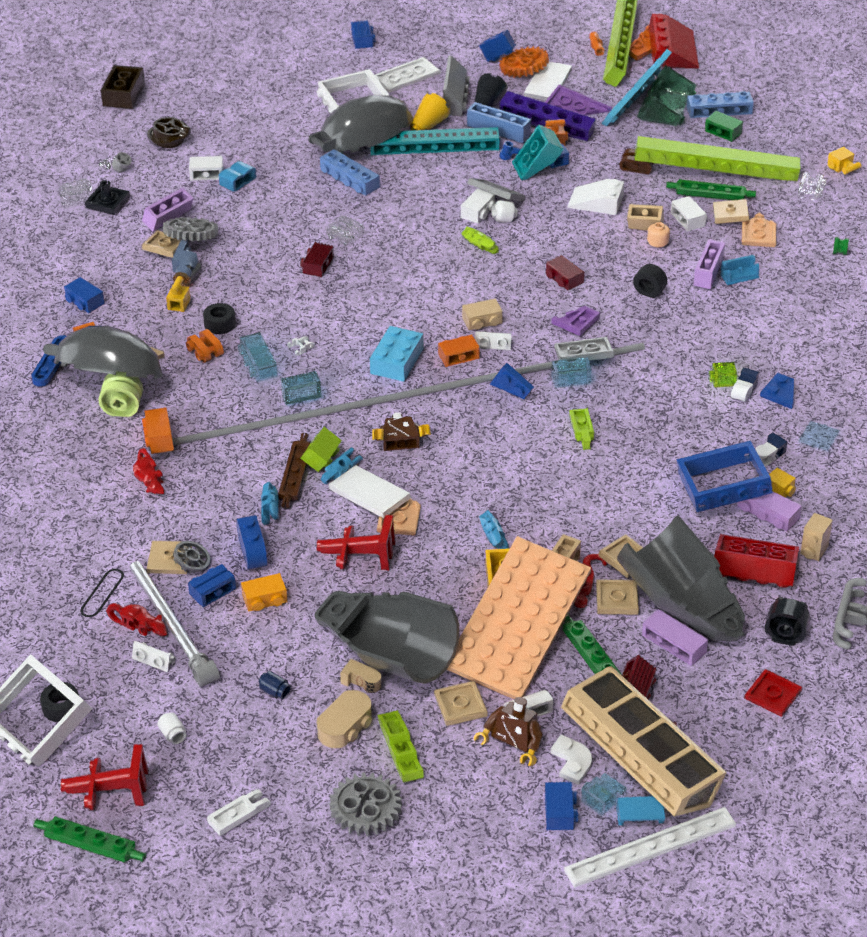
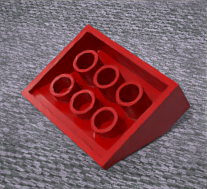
M652 13L648 30L653 64L668 49L672 53L662 66L699 68L693 30L668 15Z
M720 534L714 557L720 564L719 570L723 577L733 576L741 581L751 579L756 580L760 584L775 583L779 587L787 588L793 586L799 546Z

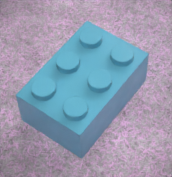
M389 326L370 357V374L404 382L424 349L423 333Z

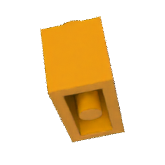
M280 573L241 582L242 596L248 612L253 610L260 611L266 607L280 606L288 602L287 589Z

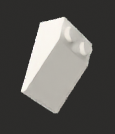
M605 179L575 187L567 208L617 215L623 198L624 181Z

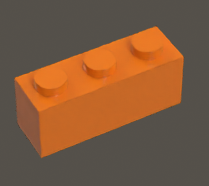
M167 407L145 410V418H142L146 448L150 447L151 454L174 451Z

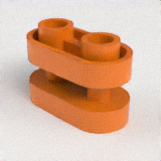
M208 329L199 332L200 338L195 334L187 337L186 347L190 352L195 350V356L198 361L202 360L205 363L211 360L212 353L215 357L224 354L221 342Z

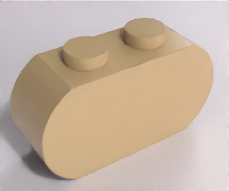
M358 690L344 691L317 718V736L319 741L330 748H342L350 741L354 742L359 732L363 728H368L372 722V706L369 696Z

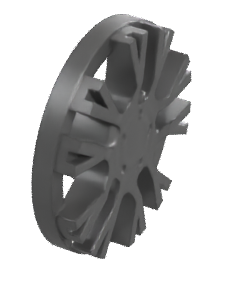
M182 541L174 549L173 560L185 572L188 570L193 574L196 572L202 573L210 563L208 551L196 542Z

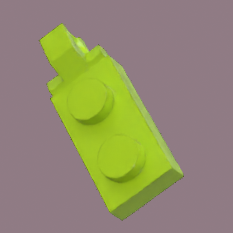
M588 408L569 410V417L576 441H581L583 450L591 449L590 443L591 440H594V429Z

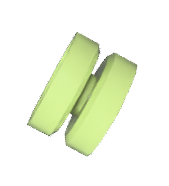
M116 371V375L108 374L105 376L98 398L99 406L110 416H133L140 405L143 393L142 382L138 377L126 376V372Z

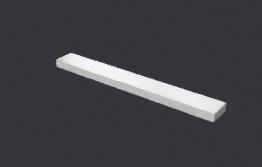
M723 807L566 866L564 871L575 888L736 827V822L727 809Z

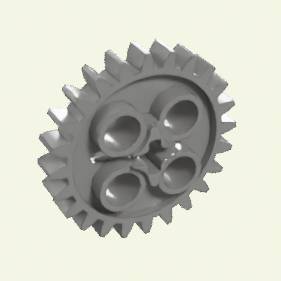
M181 217L170 219V221L166 220L163 224V233L167 237L176 238L177 240L206 241V239L218 236L217 223L209 222V220H204L203 218Z
M363 772L362 777L354 774L353 780L345 777V784L338 782L339 788H333V795H330L329 805L331 817L335 818V824L341 823L342 830L348 827L349 834L356 830L357 836H360L362 831H365L367 836L370 835V831H374L378 835V829L381 828L383 831H387L386 824L393 826V820L399 819V813L402 812V797H400V790H396V784L390 785L389 778L383 781V775L374 778V773H371L369 777H366L365 772Z

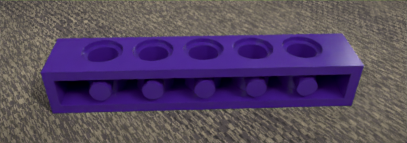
M510 91L506 92L500 102V110L531 119V125L545 126V121L565 119L564 130L568 132V137L588 141L595 131L596 119Z

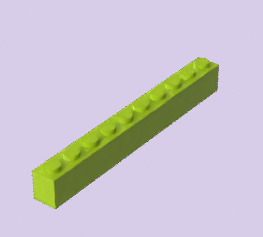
M617 0L603 76V80L614 87H617L626 74L638 0Z
M638 136L635 147V161L769 179L798 181L801 169L800 157Z

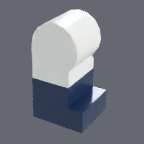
M743 367L740 377L733 386L731 398L746 402L758 384L759 372Z
M772 432L768 435L767 442L764 445L756 447V451L764 466H768L786 453L787 441Z

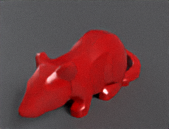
M141 448L138 451L137 461L133 465V474L136 479L143 482L147 487V493L164 494V487L161 485L164 483L161 479L163 474L160 470H155V461L145 448Z
M112 603L107 607L106 612L109 618L133 631L138 629L139 634L147 636V631H152L160 636L167 635L162 616L160 614L156 617L150 615L141 605L129 604L123 607L117 603ZM114 610L120 614L122 620L115 615Z

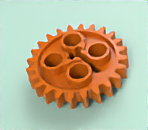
M527 46L523 49L521 47L519 50L515 49L514 52L501 57L502 60L499 61L501 73L508 75V77L512 75L514 78L516 76L521 78L523 75L527 77L528 74L533 75V72L538 73L539 70L544 69L543 67H547L549 57L544 48H535V46L529 48Z

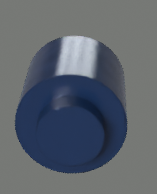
M272 671L263 673L258 681L259 688L276 699L278 697L284 699L291 690L288 680Z

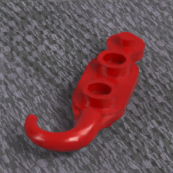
M598 554L587 555L582 563L591 567V561L600 560L603 566L607 565V562ZM592 567L574 602V606L577 608H584L588 604L586 596L592 591L594 578Z

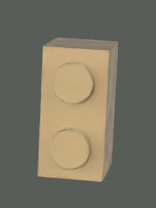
M629 204L627 215L628 229L648 231L650 225L657 222L663 223V206Z
M496 298L462 305V318L468 330L497 326L502 324V309Z
M817 513L812 515L804 527L801 555H804L807 559L820 560L829 547L832 519Z

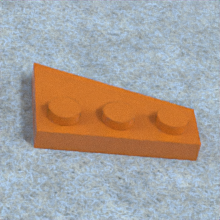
M649 25L645 27V31L641 32L639 37L630 45L629 56L636 61L652 53L648 30Z

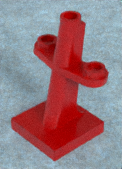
M385 515L380 535L354 537V526L350 525L344 529V538L318 539L317 551L324 554H341L337 555L336 567H340V569H345L348 554H377L380 556L381 570L389 571V559H392L393 556L392 545L396 544L393 515Z
M143 744L133 745L131 766L128 768L101 772V759L99 757L90 761L91 774L61 779V792H66V794L89 792L88 795L84 796V807L89 809V811L95 810L97 791L131 789L135 806H144L145 802L142 792H146L147 783L145 775H148L149 770Z

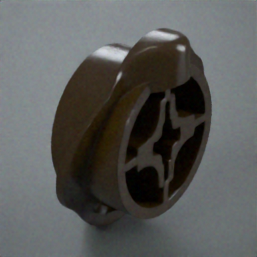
M174 117L157 119L153 123V127L147 131V137L154 144L163 148L177 147L191 134V128L185 122Z

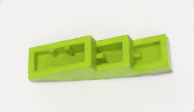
M396 710L377 715L402 782L424 778V771L417 759V751L410 740V732L399 711Z

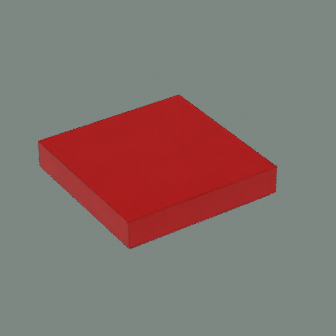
M765 669L746 692L744 699L782 717L800 694L803 687Z

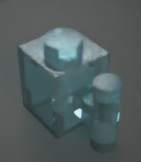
M604 773L601 778L596 776L591 782L584 784L581 789V802L603 816L616 804L617 792L621 795L624 794L626 787Z

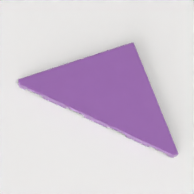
M558 85L544 102L582 115H592L612 110L611 106L562 85Z

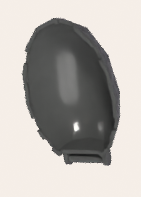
M370 95L356 98L336 108L326 118L321 130L311 134L308 141L321 147L324 152H329L333 149L342 154L343 151L347 150L356 152L359 151L358 148L367 145L369 148L396 136L401 132V128L404 126L405 128L409 127L413 122V116L405 102L393 96Z
M88 326L70 333L58 345L45 344L43 347L44 353L55 356L54 363L59 364L60 361L61 366L67 367L68 363L73 364L75 369L116 375V371L126 372V376L147 378V374L154 375V378L162 377L158 355L139 337L128 331L111 326Z

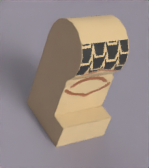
M350 659L340 672L341 684L345 686L353 683L363 687L369 693H375L381 689V673L358 661Z

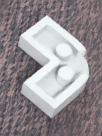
M560 735L552 746L550 753L567 760L559 772V776L579 785L591 767V752L582 743Z

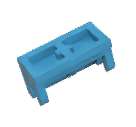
M754 255L722 261L720 276L727 285L758 279L759 263L755 264Z
M653 796L619 797L617 800L618 825H623L624 821L658 820L659 824L665 821L664 806Z

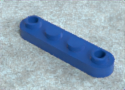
M60 335L55 337L51 344L58 345L66 336ZM44 353L31 374L32 383L35 386L49 384L61 365L60 361L59 364L54 363L55 356Z

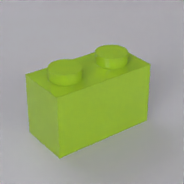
M323 427L300 459L319 472L323 467L326 468L333 461L331 456L334 458L339 452L340 448L338 446L342 440L326 427Z

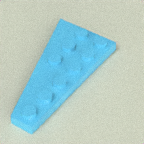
M668 49L664 51L662 56L655 61L651 68L636 82L634 87L609 112L602 122L603 125L608 126L610 122L614 124L619 116L626 111V108L628 109L641 95L640 93H643L654 82L655 76L657 77L663 70L661 66L670 56L671 51Z

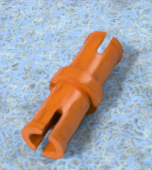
M591 32L589 34L591 47L595 50L597 56L603 55L605 50L602 39L599 38L597 32Z

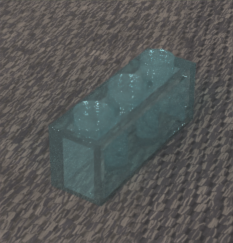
M261 333L239 337L240 345H238V351L240 356L244 355V364L249 366L250 376L255 377L257 382L278 377L277 364Z

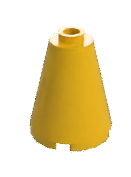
M426 93L415 113L413 122L410 124L411 131L430 130L448 118L450 107L447 108L445 105L447 103L445 99L436 93L431 95Z

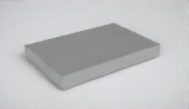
M469 178L467 183L508 200L524 201L526 197L524 194L484 179Z
M607 337L554 344L555 353L560 364L614 357V351Z

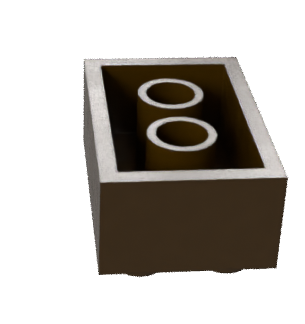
M113 65L100 90L102 106L133 109L145 85L144 68Z

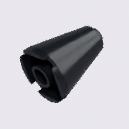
M486 73L481 75L478 80L474 102L494 108L506 94L508 85L500 76L497 75L495 77L491 76L492 73Z

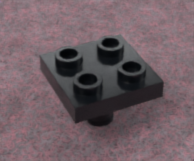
M103 180L84 202L85 208L115 215L130 198V191L111 187L110 181L107 184V180Z

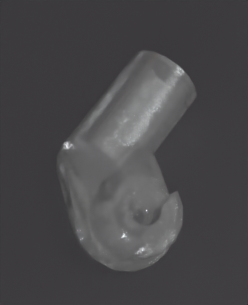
M116 155L112 159H103L99 162V168L101 170L113 169L112 162Z

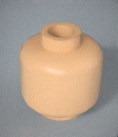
M662 222L650 225L647 235L648 243L653 247H664L668 244L670 237L669 227Z

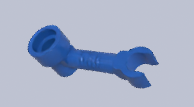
M505 141L503 148L500 150L499 157L502 160H510L512 155L518 154L521 148L513 147L514 144L511 141Z

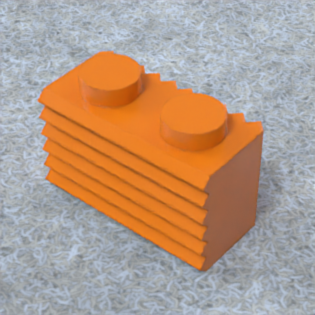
M473 335L444 340L438 343V355L445 367L479 359V345Z

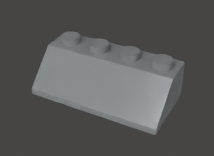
M448 56L443 99L447 102L445 104L447 108L450 107L449 116H462L463 111H466L470 76H467V69L452 56Z

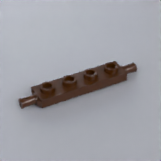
M301 433L300 440L293 441L278 492L279 499H283L281 506L283 508L286 506V509L289 508L291 500L298 501L308 465L300 459L310 445V442H307L309 437L307 433L305 435Z

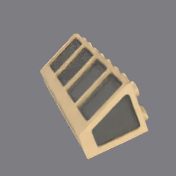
M612 666L605 668L568 690L561 708L674 817L711 806L727 772Z

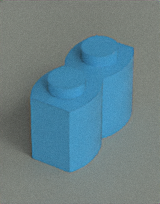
M238 161L219 174V185L236 192L256 178V168Z

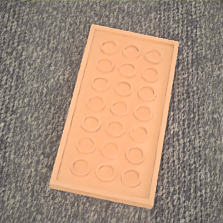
M517 536L462 632L455 656L447 670L513 699L523 697L589 576L591 567Z

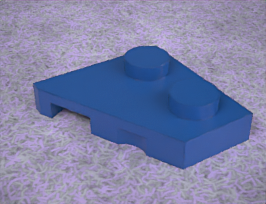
M508 363L501 368L490 383V385L522 399H525L534 388L530 382Z
M777 372L760 392V397L792 409L794 379Z

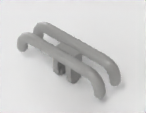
M853 578L847 581L844 587L833 632L834 643L843 649H850L851 643L843 640L841 636L845 638L853 637V632L845 629L844 623L862 626L867 624V606L850 602L853 597L863 598L865 596L863 590L853 589L855 586L863 587L867 585V580L863 578Z

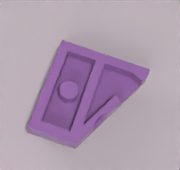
M584 306L577 310L566 312L564 317H552V324L581 336L600 318V312Z

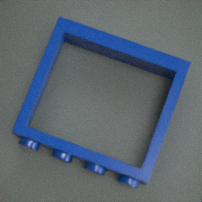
M751 440L676 459L679 476L696 512L773 493L771 477ZM749 461L752 462L759 477L698 492L691 476Z

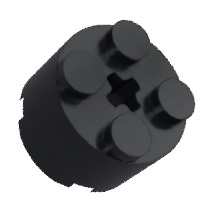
M777 598L769 608L765 622L766 634H769L775 643L794 646L795 643L802 642L806 637L810 621L808 605L795 599Z

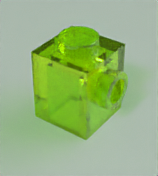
M734 362L712 363V371H709V381H713L714 387L734 386L737 381V371Z

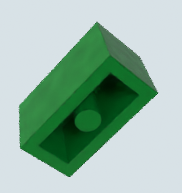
M715 111L706 119L705 132L733 142L742 134L743 121L718 111Z

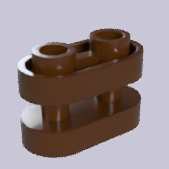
M628 148L623 152L619 167L622 171L649 174L654 163L635 161V149Z

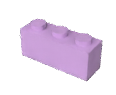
M181 188L146 207L142 221L154 232L161 228L166 220L170 221V219L178 218L190 211L194 198L184 188Z
M708 239L695 268L694 286L711 289L724 259L725 242Z
M775 492L740 501L737 504L741 510L750 512L760 520H766L776 528L788 531L800 519L802 507Z
M659 609L643 622L642 636L690 666L707 652L708 639Z

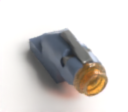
M181 239L172 258L173 272H175L173 283L178 276H181L184 279L182 286L190 285L201 269L197 253L191 251L188 240L184 241V239Z

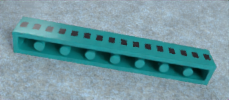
M498 127L401 131L396 136L372 146L370 149L371 155L499 150Z

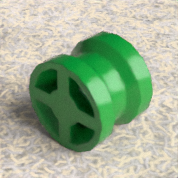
M835 237L833 254L842 253L847 255L849 238L840 239Z

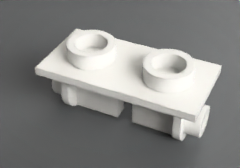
M475 332V341L478 343L479 348L511 350L512 337L510 333Z
M134 641L132 659L165 672L169 670V663L172 665L175 663L176 657L173 656V653H166L150 647L144 642Z

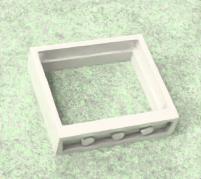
M370 69L318 82L317 95L319 98H322L323 104L328 106L330 114L339 107L331 93L367 85L374 95L390 96Z
M30 654L0 687V714L37 673L75 704L32 752L0 724V739L3 742L7 739L9 741L7 746L16 754L18 751L23 753L20 758L28 765L33 762L39 767L93 708Z

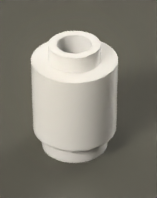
M165 713L160 717L157 726L167 741L172 744H179L186 738V728L175 713Z

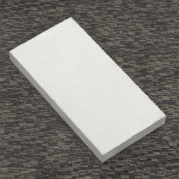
M425 57L375 74V77L385 90L391 93L439 75L441 71Z
M549 62L547 67H543V70H539L538 73L535 72L524 92V96L546 101L558 85L563 86L572 70V66Z
M357 465L328 484L329 489L382 518H385V515H389L411 498L409 492Z

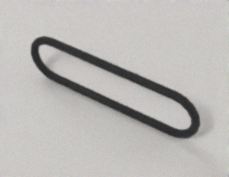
M111 569L105 573L81 607L80 613L83 616L93 617L101 611L124 577L123 571ZM119 571L121 578L98 611L92 615L84 614V607L108 573Z

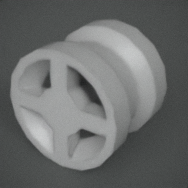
M125 152L118 153L112 162L113 169L119 173L125 172L132 162L131 157Z

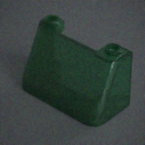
M665 65L650 86L636 117L640 120L671 126L681 125L685 119L683 110L687 103V96L696 94L694 90L697 84Z

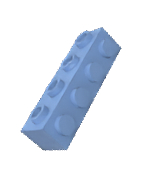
M746 91L721 94L710 93L705 95L695 94L687 96V111L690 118L709 117L715 111L728 116L752 114L754 102L750 92Z
M476 102L467 109V126L498 127L499 136L520 143H524L531 135V119Z
M333 149L320 157L322 172L328 173L335 180H340L346 186L355 189L357 193H362L366 196L380 188V176L337 150Z

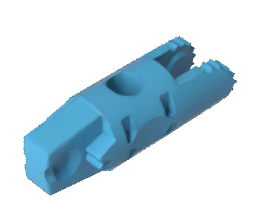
M351 447L324 469L326 472L320 480L327 484L332 479H337L357 465L363 458L358 455L351 461L349 456L354 452V449Z
M271 482L263 485L261 495V521L264 525L270 523V514L274 520L279 518L278 490Z
M489 510L485 511L479 518L489 542L498 549H509L505 533L499 521Z

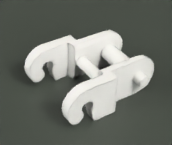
M307 336L292 339V344L290 342L287 343L289 348L296 345L301 346L300 352L298 350L295 351L296 356L306 353V350L312 349L315 346L313 342H309V337Z

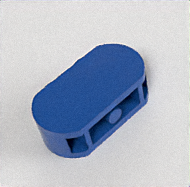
M257 516L236 518L238 538L247 570L267 566L266 548Z

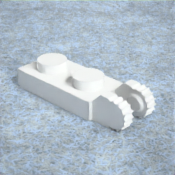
M256 789L210 814L207 817V822L219 836H222L268 808L271 802L268 798L259 800L262 797V792Z

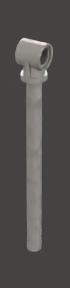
M139 561L133 562L130 565L132 573L189 658L188 666L192 670L194 679L199 687L220 679L219 671L214 661L209 660L205 653L198 651Z

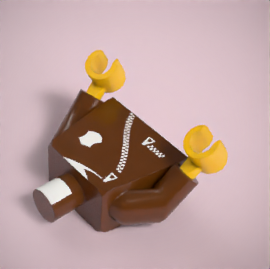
M394 413L392 418L385 419L384 425L380 426V428L372 429V440H383L384 451L419 448V438L431 435L429 424L419 425L414 423L412 417H403L401 413Z
M517 697L514 702L510 701L506 706H500L491 713L483 726L484 730L474 735V741H477L479 736L482 735L484 741L481 745L486 744L489 741L488 734L491 732L492 737L524 752H528L520 757V763L524 764L529 757L530 762L528 766H533L537 762L534 753L539 749L543 732L537 721V713L527 708V700L525 698Z

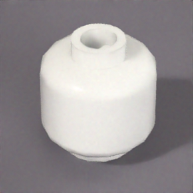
M500 200L492 206L491 211L492 217L497 222H512L517 217L518 212L513 202Z

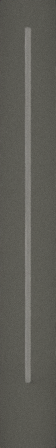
M644 343L615 348L613 349L614 356L645 350ZM559 360L516 368L515 370L522 375L581 362L560 364ZM498 372L173 438V446L492 381Z

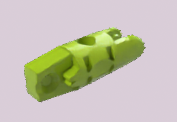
M467 226L462 231V236L479 249L486 250L492 254L499 252L496 242L479 230Z

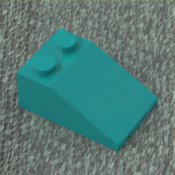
M538 125L516 155L512 164L521 181L527 180L555 162L564 148L553 130Z

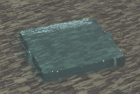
M810 421L798 442L810 445L812 448L816 447L828 451L840 430L828 427L826 424L822 425Z

